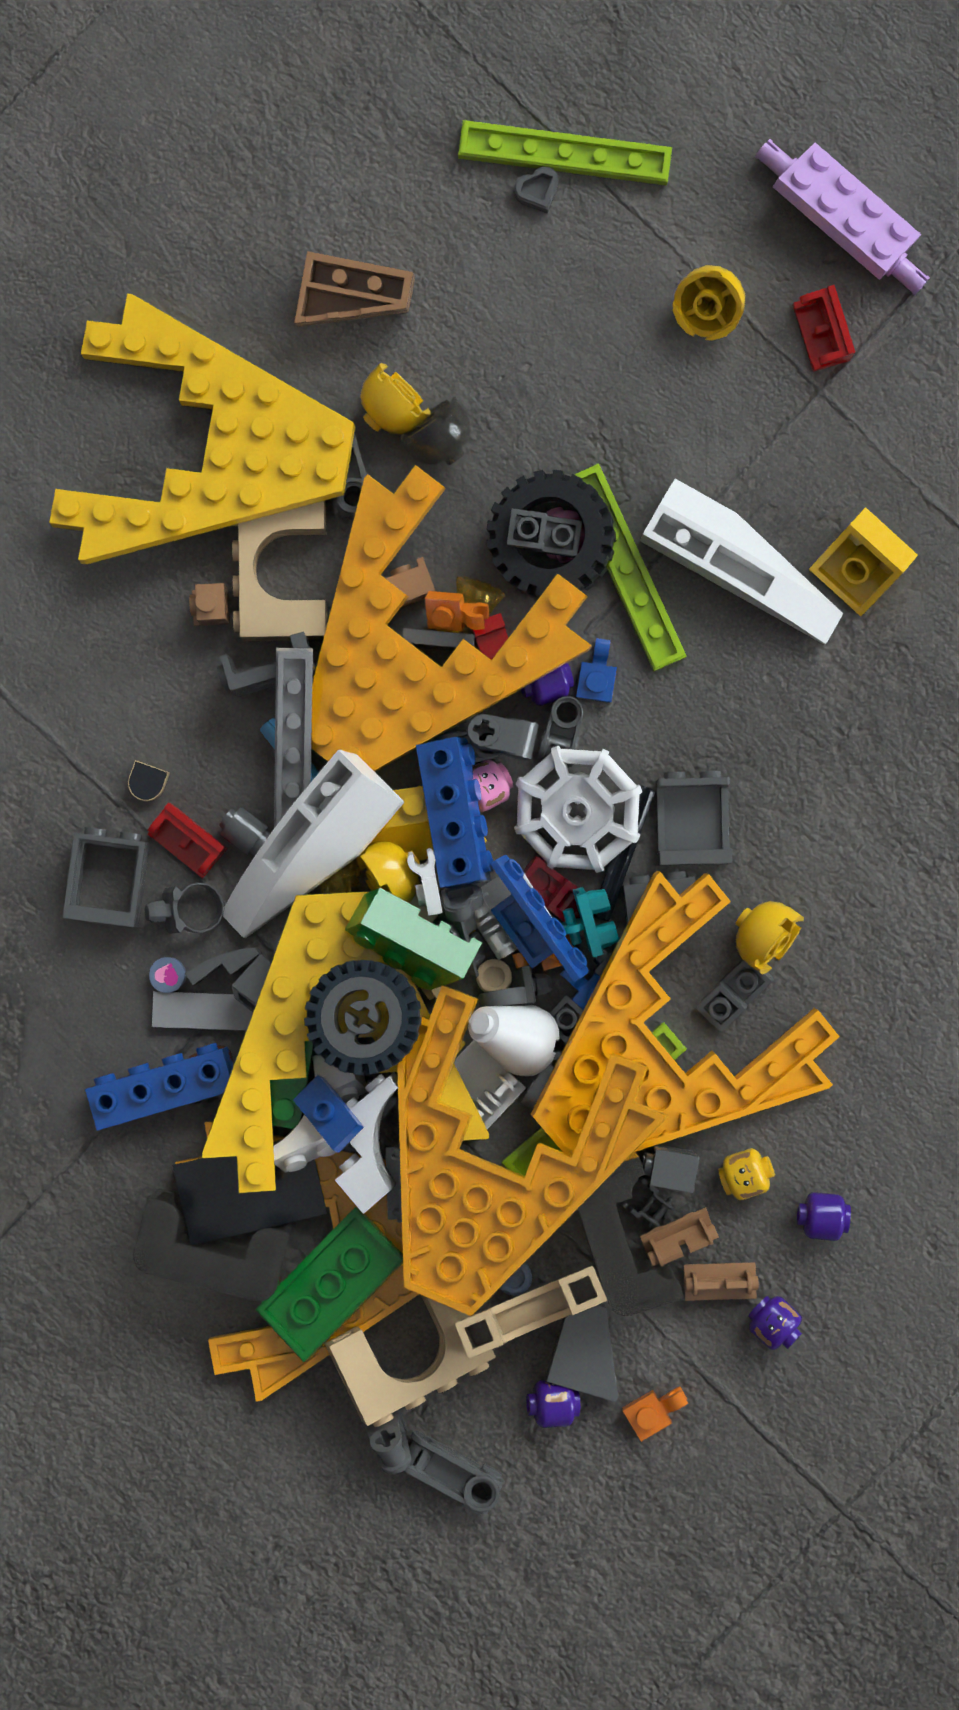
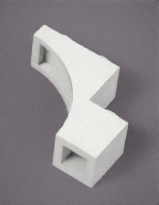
M321 1055L312 1057L315 1077L317 1075L324 1077L345 1104L353 1097L358 1099L360 1095L368 1092L365 1089L367 1083L364 1075H353V1073L339 1071L338 1068L324 1062L325 1059ZM305 1115L288 1136L273 1146L274 1164L285 1173L288 1171H298L304 1168L307 1162L318 1157H327L336 1153Z
M395 1072L387 1078L380 1074L365 1087L369 1094L358 1102L353 1097L346 1103L364 1126L350 1141V1144L360 1154L361 1158L354 1153L340 1165L339 1168L343 1173L335 1181L363 1214L396 1185L386 1169L379 1143L380 1122L384 1109L391 1096L398 1089V1076Z

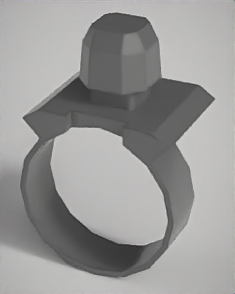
M193 883L181 889L176 886L165 888L162 893V901L150 902L144 908L146 920L150 922H165V928L169 934L180 933L183 929L187 932L202 933L212 930L219 924L224 912V903L222 896L216 888L206 883ZM194 885L202 886L209 890L215 897L217 904V915L213 923L203 930H194L188 927L179 918L177 911L178 900L182 893Z
M530 966L511 971L514 988L478 994L480 1007L513 1006L536 1002L535 996L546 994L552 990L551 977L547 974H532Z

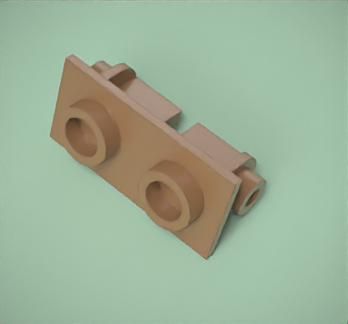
M705 1207L699 1211L688 1213L667 1225L656 1227L650 1232L641 1235L640 1238L652 1266L660 1264L662 1267L664 1264L684 1256L680 1245L686 1243L690 1253L714 1244L713 1240L719 1238L714 1225L711 1223Z
M755 1262L684 1264L685 1301L757 1299L756 1290L759 1288L758 1276H756Z

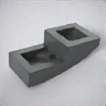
M246 948L226 952L200 963L186 972L185 975L192 985H197L221 966H224L230 975H234L256 959L262 952L259 948Z

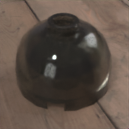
M453 397L451 403L445 400L431 408L430 416L422 424L417 425V429L412 433L408 432L399 436V441L415 460L428 465H436L443 461L447 465H451L465 454L462 447L469 440L471 428L464 408L457 398Z

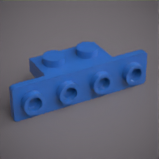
M507 855L491 863L492 868L511 895L493 907L491 912L530 967L534 968L554 953L574 982L589 973V969L586 967L587 960L578 948L571 946L565 937L566 931L563 925L556 918H551L544 908L545 902L536 889L530 888L524 880V872L520 865L514 859H509Z

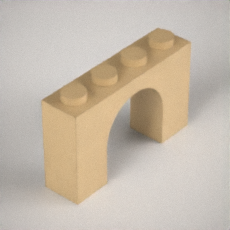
M326 500L233 525L238 526L239 540H233L232 542L233 561H239V575H233L234 597H239V611L233 612L234 632H240V638L243 641H291L290 635L303 631L308 640H323L328 623V605L326 600H281L269 595L259 585L257 562L263 549L277 538L288 535H327Z
M591 1265L455 1323V1327L468 1359H471L504 1345V1343L532 1330L606 1302L607 1298L594 1267Z
M422 1296L439 1334V1349L434 1362L425 1372L408 1379L388 1376L381 1369L362 1329L358 1327L325 1343L357 1413L365 1425L369 1426L373 1423L374 1427L381 1426L394 1418L392 1413L404 1406L406 1410L415 1408L426 1401L424 1396L436 1389L438 1393L447 1391L458 1384L456 1379L468 1372L470 1376H473L489 1367L488 1362L496 1358L493 1350L468 1359L455 1327V1323L470 1317L469 1315Z

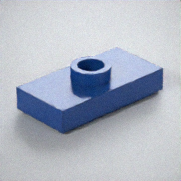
M317 1075L293 1099L333 1151L339 1153L364 1128L328 1081L320 1075Z

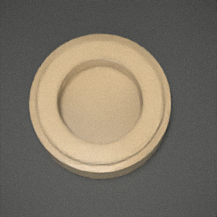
M487 960L477 970L479 976L476 980L478 986L484 992L508 989L511 984V970L501 960Z

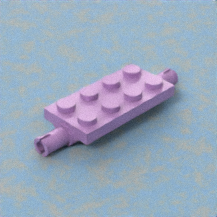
M771 139L761 147L755 158L759 159L779 176L773 185L775 190L879 280L885 274L888 277L893 275L914 296L919 292L930 277L926 276L906 258L908 255L906 252L921 236L916 229L818 144L814 143L798 159L790 158Z

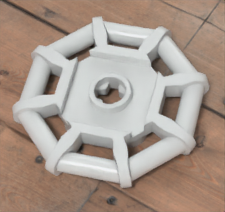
M560 746L551 748V753L524 777H518L516 782L518 787L517 825L514 827L515 832L523 836L551 869L559 867L595 870L596 873L602 872L610 861L632 842L637 843L640 837L638 833L639 795L642 793L641 786L636 785L608 755L609 751L605 749L602 751L561 749ZM567 764L594 766L590 775L582 772L572 774L568 772ZM555 768L560 778L547 789L540 786L538 782ZM602 770L621 790L611 794L598 779ZM532 796L541 799L542 813L540 818L531 819ZM625 801L624 825L613 822L614 804ZM570 803L584 804L586 807L584 809L586 817L581 818V816L577 815L573 818L570 816L569 813L572 809ZM543 827L557 842L554 849L536 830ZM610 832L616 836L604 849L598 850L595 843L606 833ZM581 845L580 847H584L587 850V855L562 853L565 846Z

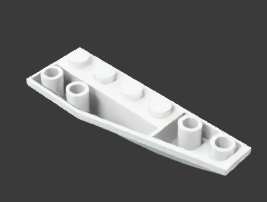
M674 479L640 541L826 645L843 613L736 512Z
M337 750L289 808L259 849L224 906L223 917L243 938L249 937L290 907L296 895L308 894L356 859L403 805L404 801L357 754Z

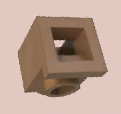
M423 557L416 559L417 567L411 569L410 564L400 566L390 571L391 577L386 578L409 596L401 608L425 600L428 591H435Z
M225 584L195 585V590H192V594L189 597L190 613L194 619V626L230 624L228 588Z

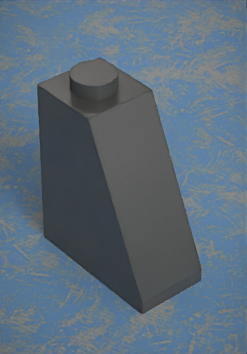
M601 1303L575 1315L562 1318L546 1372V1380L556 1385L616 1402L618 1391L605 1304Z

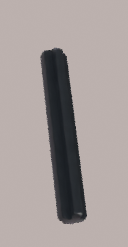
M640 785L642 793L639 795V834H641L655 795L653 789ZM632 842L610 861L600 889H605L611 910L593 914L594 918L602 921L610 920L637 843Z

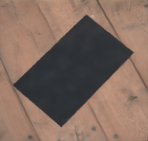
M283 1139L273 1141V1146L282 1141ZM237 1156L200 1158L172 1165L191 1246L327 1214L315 1159L307 1162L304 1168L293 1172L288 1171L285 1173L275 1165L276 1190L239 1193Z

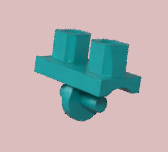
M583 887L573 889L580 918H575L573 908H567L563 910L565 922L561 924L566 931V935L569 934L572 945L582 942L579 931L583 930L592 957L603 955L602 948L619 942L617 929L613 921L595 926L593 914L611 910L605 889L588 892Z

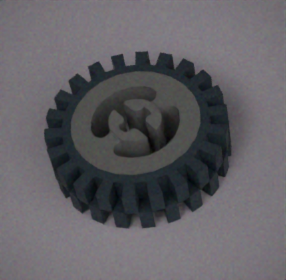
M353 960L331 968L330 972L323 974L318 979L319 983L309 993L311 994L310 1000L306 1001L305 1010H307V1018H304L305 1026L308 1027L309 1033L307 1037L309 1042L312 1041L315 1046V1052L325 1059L324 1062L344 1073L366 1075L385 1071L397 1065L409 1054L414 1042L418 1039L422 1017H420L421 1005L420 1001L417 1000L416 991L403 974L381 962ZM366 990L369 997L365 1001H356L350 1006L358 1011H364L368 1008L370 1010L368 1017L374 1022L380 1023L382 1020V1014L379 1009L380 1002L383 1001L386 1004L389 1012V1023L385 1033L371 1044H361L358 1041V1037L360 1034L375 1031V1027L367 1023L359 1026L357 1024L359 1018L352 1012L345 1013V1023L348 1027L346 1033L342 1032L338 1022V1012L342 1002L355 991Z

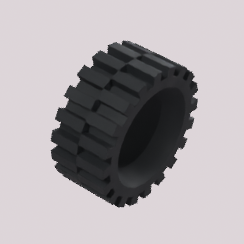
M543 470L533 472L534 477L526 479L523 475L516 479L517 485L510 490L507 486L501 492L503 496L499 504L494 502L491 512L494 514L492 521H487L486 530L490 533V540H487L488 550L492 553V561L495 567L516 589L536 599H539L557 574L561 575L580 591L583 589L588 591L595 586L593 582L599 576L601 578L607 571L606 565L609 560L612 561L614 555L613 542H616V532L613 528L614 521L603 498L600 497L593 486L583 482L581 477L574 474L571 476L565 475L561 470H553V474H545ZM545 502H561L571 506L581 515L585 527V538L580 552L572 561L559 568L542 569L529 564L522 557L519 548L507 545L512 508L529 511L533 507Z

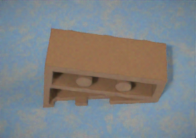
M307 251L294 323L298 327L409 312L415 275L410 271Z

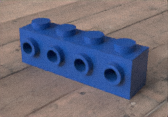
M452 737L416 745L440 888H452L491 881L490 872H493L491 866L493 858L490 851H486L484 836H487L488 828L485 817L480 815L478 801L482 797L481 787L477 779L473 780L472 765H475L473 746L468 744L467 739L461 737Z
M217 1043L196 1048L197 1056L184 1059L183 1054L179 1053L162 1058L163 1066L150 1069L149 1064L145 1063L128 1068L129 1076L116 1079L115 1073L95 1078V1086L85 1089L96 1130L98 1131L223 1094L234 1066L230 1058L229 1048L218 1049Z

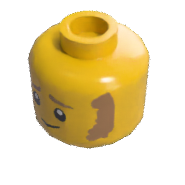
M753 1148L725 1157L723 1167L719 1168L720 1180L726 1194L733 1195L738 1200H745L766 1193L770 1187L769 1178L775 1176L769 1157L762 1158L760 1153Z

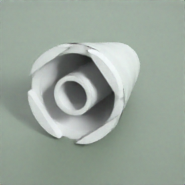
M534 1005L484 1006L473 1012L468 1023L470 1036L506 1071L514 1075L534 1076L545 1070L555 1057L556 1053L553 1050L556 1040L559 1041L558 1025L553 1016L540 1007Z

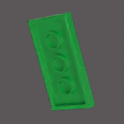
M355 1207L255 1310L303 1362H307L403 1264V1254L358 1207Z

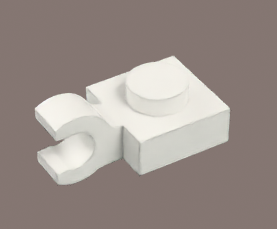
M431 848L427 849L428 860L424 864L415 862L413 852H408L407 855L409 868L421 876L422 884H417L415 887L419 906H427L428 916L443 913L434 869L435 855Z

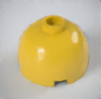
M705 265L694 269L681 280L674 294L672 310L677 323L687 334L693 337L696 334L700 337H706L705 340L713 341L726 337L738 325L744 313L745 292L741 282L731 271L721 266Z
M380 363L366 378L361 389V404L367 412L363 418L377 432L381 428L391 434L411 432L430 416V410L427 408L422 411L419 407L423 402L420 395L397 372H394L392 376L385 373L384 370L388 366Z
M388 841L376 842L368 845L356 858L360 871L365 868L368 870L365 872L368 878L366 883L371 891L382 888L408 903L417 894L415 885L419 884L418 875L409 868L408 852H405L399 845ZM413 852L415 862L420 864L419 860Z
M769 901L761 903L753 910L746 908L736 921V926L739 927L736 934V948L741 958L759 973H767L772 969L767 963L773 957L780 961L793 944L801 930V927L796 922L804 921V917L780 902Z

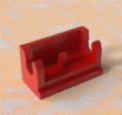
M835 285L800 296V301L794 302L792 306L813 372L850 361L855 354V349Z
M169 802L147 830L151 838L156 840L202 879L205 878L228 849Z

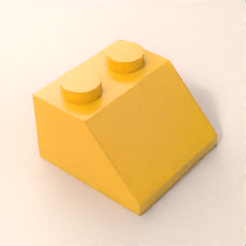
M865 507L809 570L861 617L904 573L918 554Z
M423 786L393 790L404 803L369 845L388 841L399 845L405 852L412 850L419 861L428 859L427 849L431 848L433 850Z

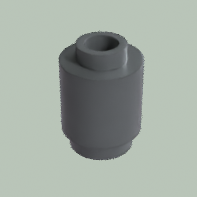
M242 807L237 812L230 809L219 824L223 828L220 836L247 856L252 854L255 857L271 834L268 831V826Z

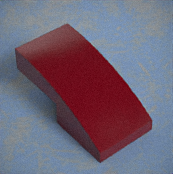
M535 855L523 872L533 888L544 899L547 910L565 922L563 910L573 908L575 918H580L573 894V889L578 887L556 870L549 868L547 863Z

